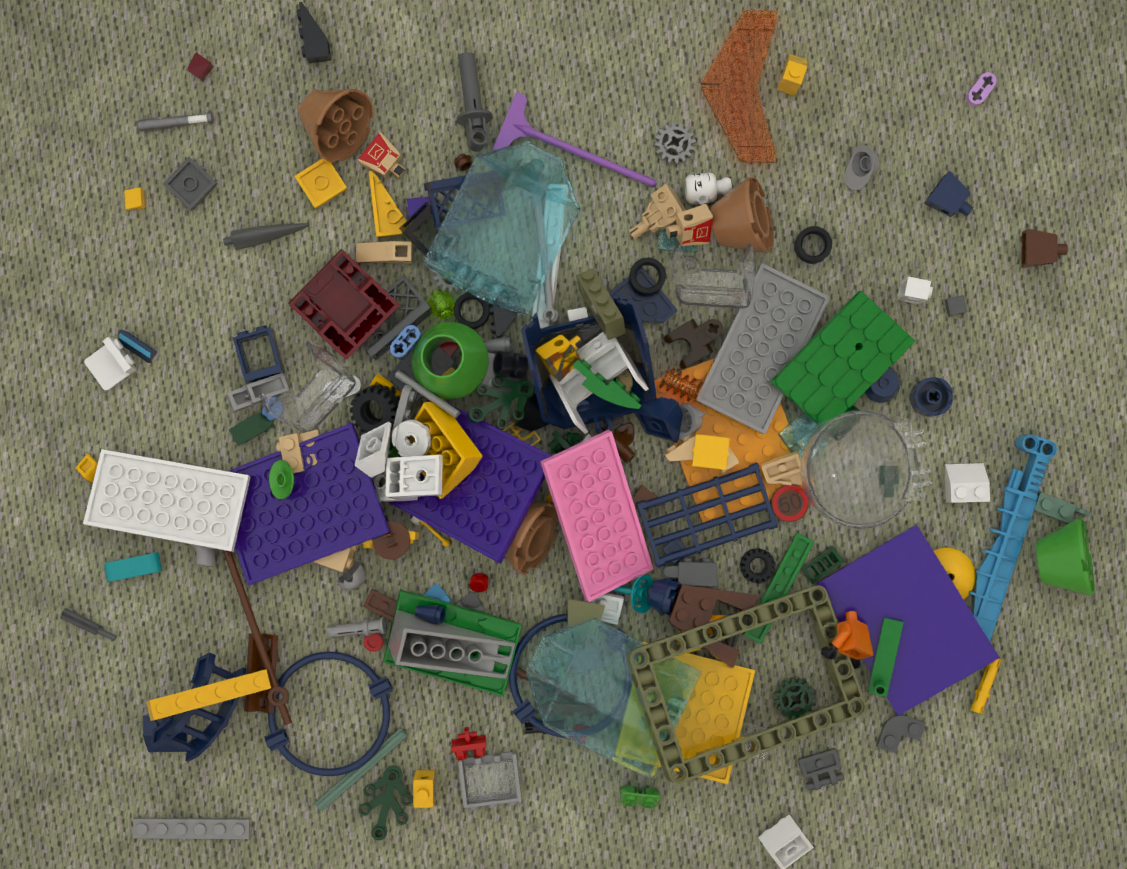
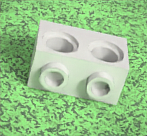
M913 277L905 278L900 281L897 300L918 305L927 301L933 291V287H930L931 281Z

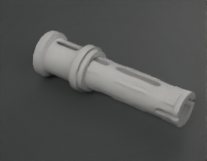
M381 617L379 620L365 619L359 623L327 627L329 638L357 634L370 636L374 633H387L385 617Z

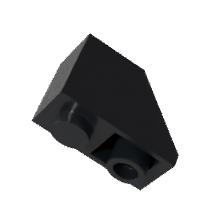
M515 296L492 298L493 303L489 304L490 315H494L495 321L491 323L492 334H496L497 338L502 337L518 317Z

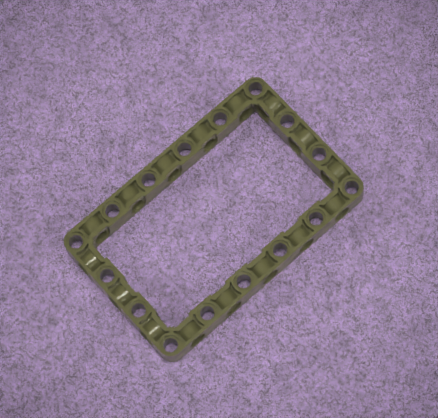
M811 586L639 646L627 653L626 663L664 776L669 782L676 784L687 782L860 717L865 713L866 702L851 659L839 653L837 648L836 658L832 660L826 658L827 661H825L831 681L835 684L839 695L837 703L816 708L803 713L801 717L781 721L768 726L766 730L749 733L733 739L731 743L723 746H714L696 753V756L684 759L653 668V664L805 610L810 611L819 646L831 648L833 645L832 641L837 636L838 622L828 593L823 586ZM814 591L818 594L817 600H814L812 596ZM779 603H781L784 608L782 613H780L777 608ZM744 615H746L749 620L747 625H744L742 622V618ZM827 627L831 631L829 637H827L825 634V630ZM708 628H711L713 630V636L711 638H709L706 634ZM673 640H675L678 645L675 651H673L670 648V644ZM636 653L641 655V662L639 664H636L634 661ZM839 665L843 666L842 674L838 672ZM649 691H652L654 694V699L651 702L646 697ZM853 702H855L856 704V710L854 712L851 709V704ZM818 715H820L822 718V721L819 725L816 722V717ZM783 728L787 730V734L784 738L781 736V730ZM664 729L667 732V737L661 740L659 734ZM747 741L751 742V749L749 751L745 749ZM714 754L716 761L711 765L709 757ZM675 768H678L680 771L677 778H674L672 775Z

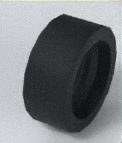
M818 226L805 228L799 233L794 242V250L797 256L808 264H816L823 261L832 249L830 234ZM816 234L823 239L824 249L820 255L810 256L804 252L802 242L807 235Z
M650 257L636 261L631 267L629 274L632 288L642 295L657 293L663 287L666 279L663 265L658 260ZM645 265L653 266L659 274L658 282L649 288L642 287L636 280L637 271Z
M466 292L455 301L453 309L458 323L464 324L471 329H478L488 321L490 316L489 304L481 294ZM467 300H477L483 307L481 318L475 322L466 321L461 315V307Z

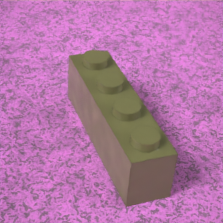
M594 268L576 275L579 292L606 338L610 340L625 334L623 316Z

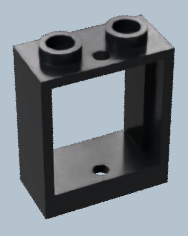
M425 202L399 229L427 260L432 262L438 260L437 254L443 256L442 251L447 252L449 249H453L459 243L458 240L461 236L452 226L444 227L451 236L431 254L413 234L432 214L430 203ZM439 214L440 223H446L447 220Z

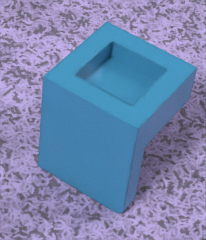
M438 584L433 585L423 594L433 599L445 602L451 601V598Z

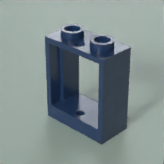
M267 325L255 328L256 331L239 332L237 333L238 336L233 337L243 377L247 383L285 373L274 331L271 327L267 328ZM268 335L276 365L250 372L243 342Z

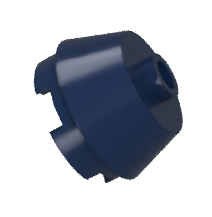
M889 367L864 392L866 396L878 403H885L895 398L900 390V378L897 372Z
M657 579L648 592L649 606L662 616L664 614L670 615L680 583L676 582L675 579Z

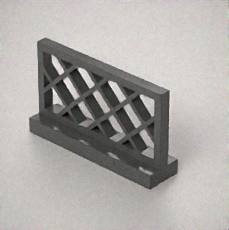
M404 275L385 291L395 301H397V297L407 298L406 307H398L396 309L405 311V317L402 320H394V311L391 315V320L386 319L384 321L385 323H391L390 330L386 333L380 332L379 326L376 332L371 334L376 335L375 342L370 347L365 342L362 344L375 360L390 349L392 342L405 327L409 325L417 327L434 312ZM405 282L408 286L407 294H397L398 287ZM410 298H418L422 302L416 308H409Z

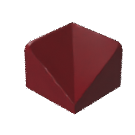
M196 52L187 71L203 82L214 66Z

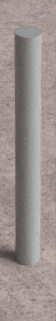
M398 370L395 373L396 378L412 386L415 391L455 418L459 416L460 411L403 372Z

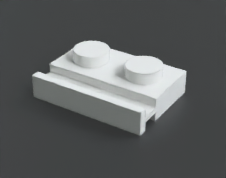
M606 593L588 602L605 605L600 621L618 625L624 601L623 596Z

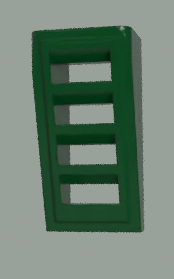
M829 546L803 566L801 570L808 580L814 584L838 567L844 560L833 546ZM829 553H830V554L834 557V559L836 560L834 563H833L832 560L828 557V554H829ZM824 558L830 566L826 567L821 559ZM818 562L823 569L822 572L815 566V563ZM812 567L817 576L814 577L808 568Z

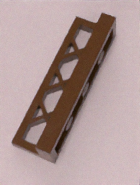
M249 633L246 674L265 670L252 633ZM261 633L276 675L278 635ZM272 688L245 695L244 711L274 713V705L268 699V694Z

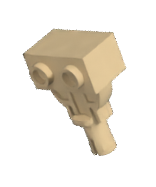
M667 184L651 194L653 200L649 203L647 211L641 214L642 221L629 229L635 240L649 230L655 233L659 229H666L667 226L675 225L677 214L686 211L676 191Z

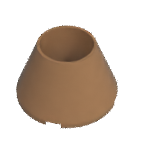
M754 176L745 179L711 206L710 212L713 215L712 228L721 246L769 253L772 252L769 249L774 247L772 218L769 206L765 207L762 197H765L764 191Z
M532 502L505 555L513 568L522 575L528 574V570L531 568L536 569L547 556L559 532L556 530L557 522L560 521L554 503Z

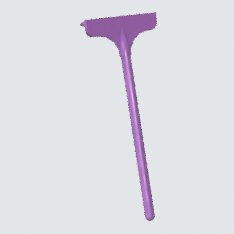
M516 92L492 149L494 152L504 154L513 140L525 136L534 137L651 187L657 185L656 180L536 131L529 125L524 115L527 103L526 96Z

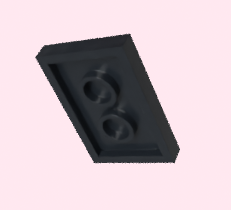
M439 346L433 352L431 359L432 368L438 376H442L455 363ZM413 350L388 375L401 390H403L406 384L395 377V373L398 370L417 382L412 369ZM418 392L414 403L422 396Z

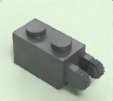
M682 558V562H677V565L665 566L663 568L664 576L677 578L681 585L717 586V563L713 562L712 558H701V562H693V558Z

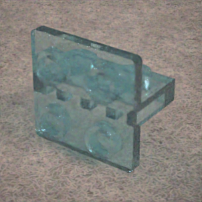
M802 413L778 435L791 453L798 452L801 464H803L827 444V440L821 433L828 426L824 421L819 423L813 422L805 413Z

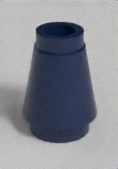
M418 605L415 610V616L438 624L444 622L446 610L441 605Z

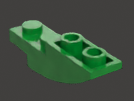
M577 359L572 365L587 378L582 385L598 397L623 407L635 409L641 407L639 403L641 399L633 392L629 394L625 391L626 386L617 379L615 382L612 379L606 384L605 381L607 379L599 372L593 373L590 370L592 366L584 359L582 361Z

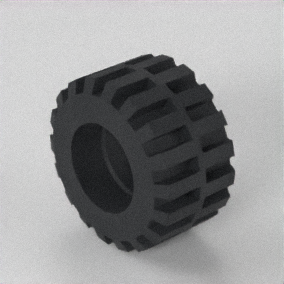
M378 384L376 386L371 385L354 396L355 399L350 404L353 406L350 408V413H353L351 420H355L356 423L354 425L356 428L360 427V431L364 433L390 422L392 429L400 396L395 397L394 395L396 391L394 389L390 391L388 386L383 387L382 384ZM371 400L378 402L382 406L384 411L383 419L374 417L370 412L369 405Z

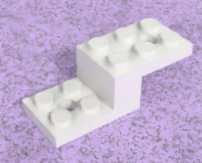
M427 455L387 458L385 471L372 477L380 502L418 500V496L442 495L443 456ZM425 471L426 478L420 481V473ZM384 477L385 484L383 487H380L379 481Z

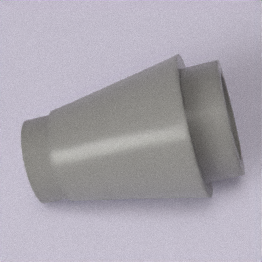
M502 336L484 341L489 353L513 351L511 337Z

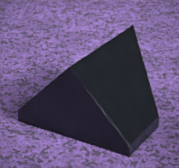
M534 392L530 398L526 399L523 419L518 422L515 421L514 426L530 432L549 425L542 421L537 396ZM519 412L517 414V418H521V414Z

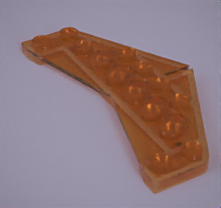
M744 11L701 82V85H719V87L701 86V90L738 159L745 163H775V149L769 134L757 85L777 23L778 11Z

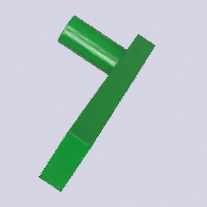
M883 618L868 693L884 697L888 695L904 623L901 620Z

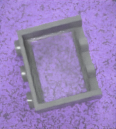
M516 751L490 754L484 757H467L464 760H458L464 808L477 810L480 809V806L488 805V808L498 807L501 803L516 805L518 801H522Z

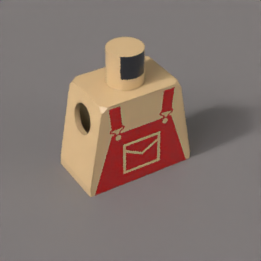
M381 132L378 133L357 160L360 165L384 178H387L391 172L400 178L406 171L399 164L402 160L401 154Z
M707 204L680 212L676 216V224L666 227L668 238L677 237L682 246L709 244L713 215Z

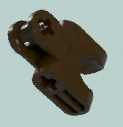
M692 319L665 335L663 340L668 344L676 340L688 342L690 353L679 364L681 369H685L713 352L709 343L721 335L723 326L716 319L708 320L698 326L695 320ZM709 325L717 327L716 334L708 332L710 329Z

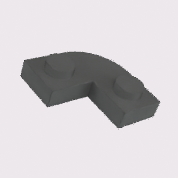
M906 715L894 716L884 723L876 746L896 753L902 735L918 741L921 740L926 722Z

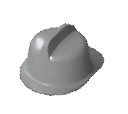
M858 146L854 150L846 168L845 182L852 190H860L865 187L870 177L879 169L878 153L869 146Z
M687 403L680 405L683 416L679 440L699 430L702 425V417L705 415L704 412H700L698 408Z

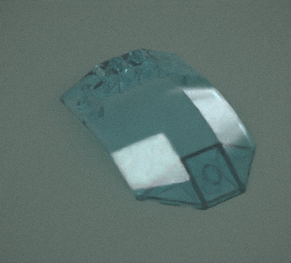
M529 141L512 147L500 148L487 154L476 155L423 263L453 285L490 304L528 316L550 268L580 211L570 179L566 175L563 160Z
M596 618L543 636L526 670V675L544 726L652 780L660 761L626 663L627 653L631 649L645 644ZM639 653L634 655L636 664L641 662V655ZM670 658L653 664V668L675 731L702 671L675 658ZM649 691L646 696L649 702L654 699L652 691ZM664 729L659 734L661 740L667 737V732Z

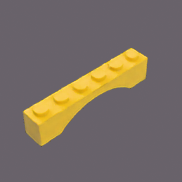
M267 669L149 700L146 701L150 721L267 690L271 686Z

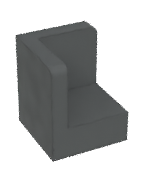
M474 592L469 593L456 603L461 607L482 612L486 611Z

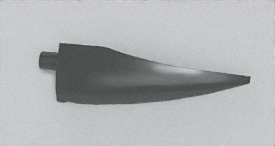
M276 224L231 231V237L223 238L225 246L233 244L236 250H240L295 233L309 227V224Z

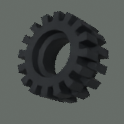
M760 548L750 549L741 557L740 571L750 582H767L769 578H772V574L776 570V563L768 551ZM760 558L764 561L765 568L761 573H754L751 570L750 564L752 560Z

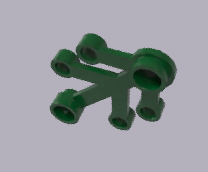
M495 376L492 380L493 386L496 388L504 386L514 390L510 393L498 391L487 387L485 384H480L476 388L478 396L484 397L487 395L497 400L482 408L477 406L471 408L468 412V419L472 423H479L483 420L484 415L502 406L500 417L495 422V427L504 430L508 426L507 418L512 400L518 398L517 408L512 412L511 417L514 421H521L524 417L523 410L526 399L530 398L535 391L533 383L529 380H521L517 383L504 379L502 376ZM496 379H500L502 384L498 385ZM526 387L527 393H524L521 388ZM479 388H484L485 393H481ZM515 412H519L521 418H517ZM472 413H477L478 419H474ZM503 421L504 427L499 426L498 422Z
M397 766L386 768L381 779L373 784H367L363 789L364 795L371 797L374 795L375 790L386 785L384 793L368 803L361 804L359 807V813L362 816H366L373 808L382 803L378 823L371 831L372 837L375 840H383L387 835L388 830L385 823L390 806L397 816L396 821L398 824L404 825L408 821V814L403 812L393 795L394 786L401 795V803L404 806H409L412 803L413 796L407 792L402 784L403 773ZM390 773H395V774H396V778H395V779H391V778L389 777V774H390ZM367 787H371L373 789V792L371 794L366 792ZM408 796L410 802L406 803L403 798ZM366 806L368 812H363L361 808ZM404 815L406 820L400 821L399 816ZM376 830H381L382 835H376Z

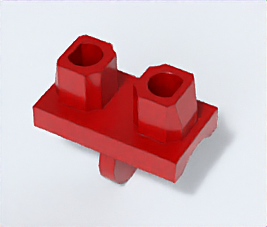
M465 727V733L458 734V739H452L451 751L455 753L457 760L466 759L467 750H474L475 757L485 756V748L487 746L486 735L477 736V731L470 732L469 727Z

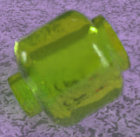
M434 291L428 300L432 314L440 319L451 317L454 314L453 308L455 306L451 294L448 291Z

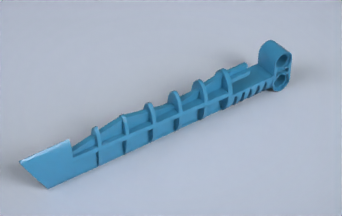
M1022 434L1016 439V447L1030 455L1024 472L1012 469L1008 484L1003 488V508L997 507V510L1002 512L1000 531L990 528V531L999 535L989 551L983 549V552L988 554L979 569L976 570L975 592L969 591V594L974 595L972 614L989 641H991L1038 499L1037 492L1041 490L1039 486L1043 484L1041 481L1042 477L1045 478L1044 471H1047L1046 465L1049 464L1051 457L1057 452V446L1054 442L1035 435ZM1028 438L1030 445L1026 448L1025 440ZM1046 444L1047 447H1048V450H1047V452L1044 454L1042 449H1043V446Z

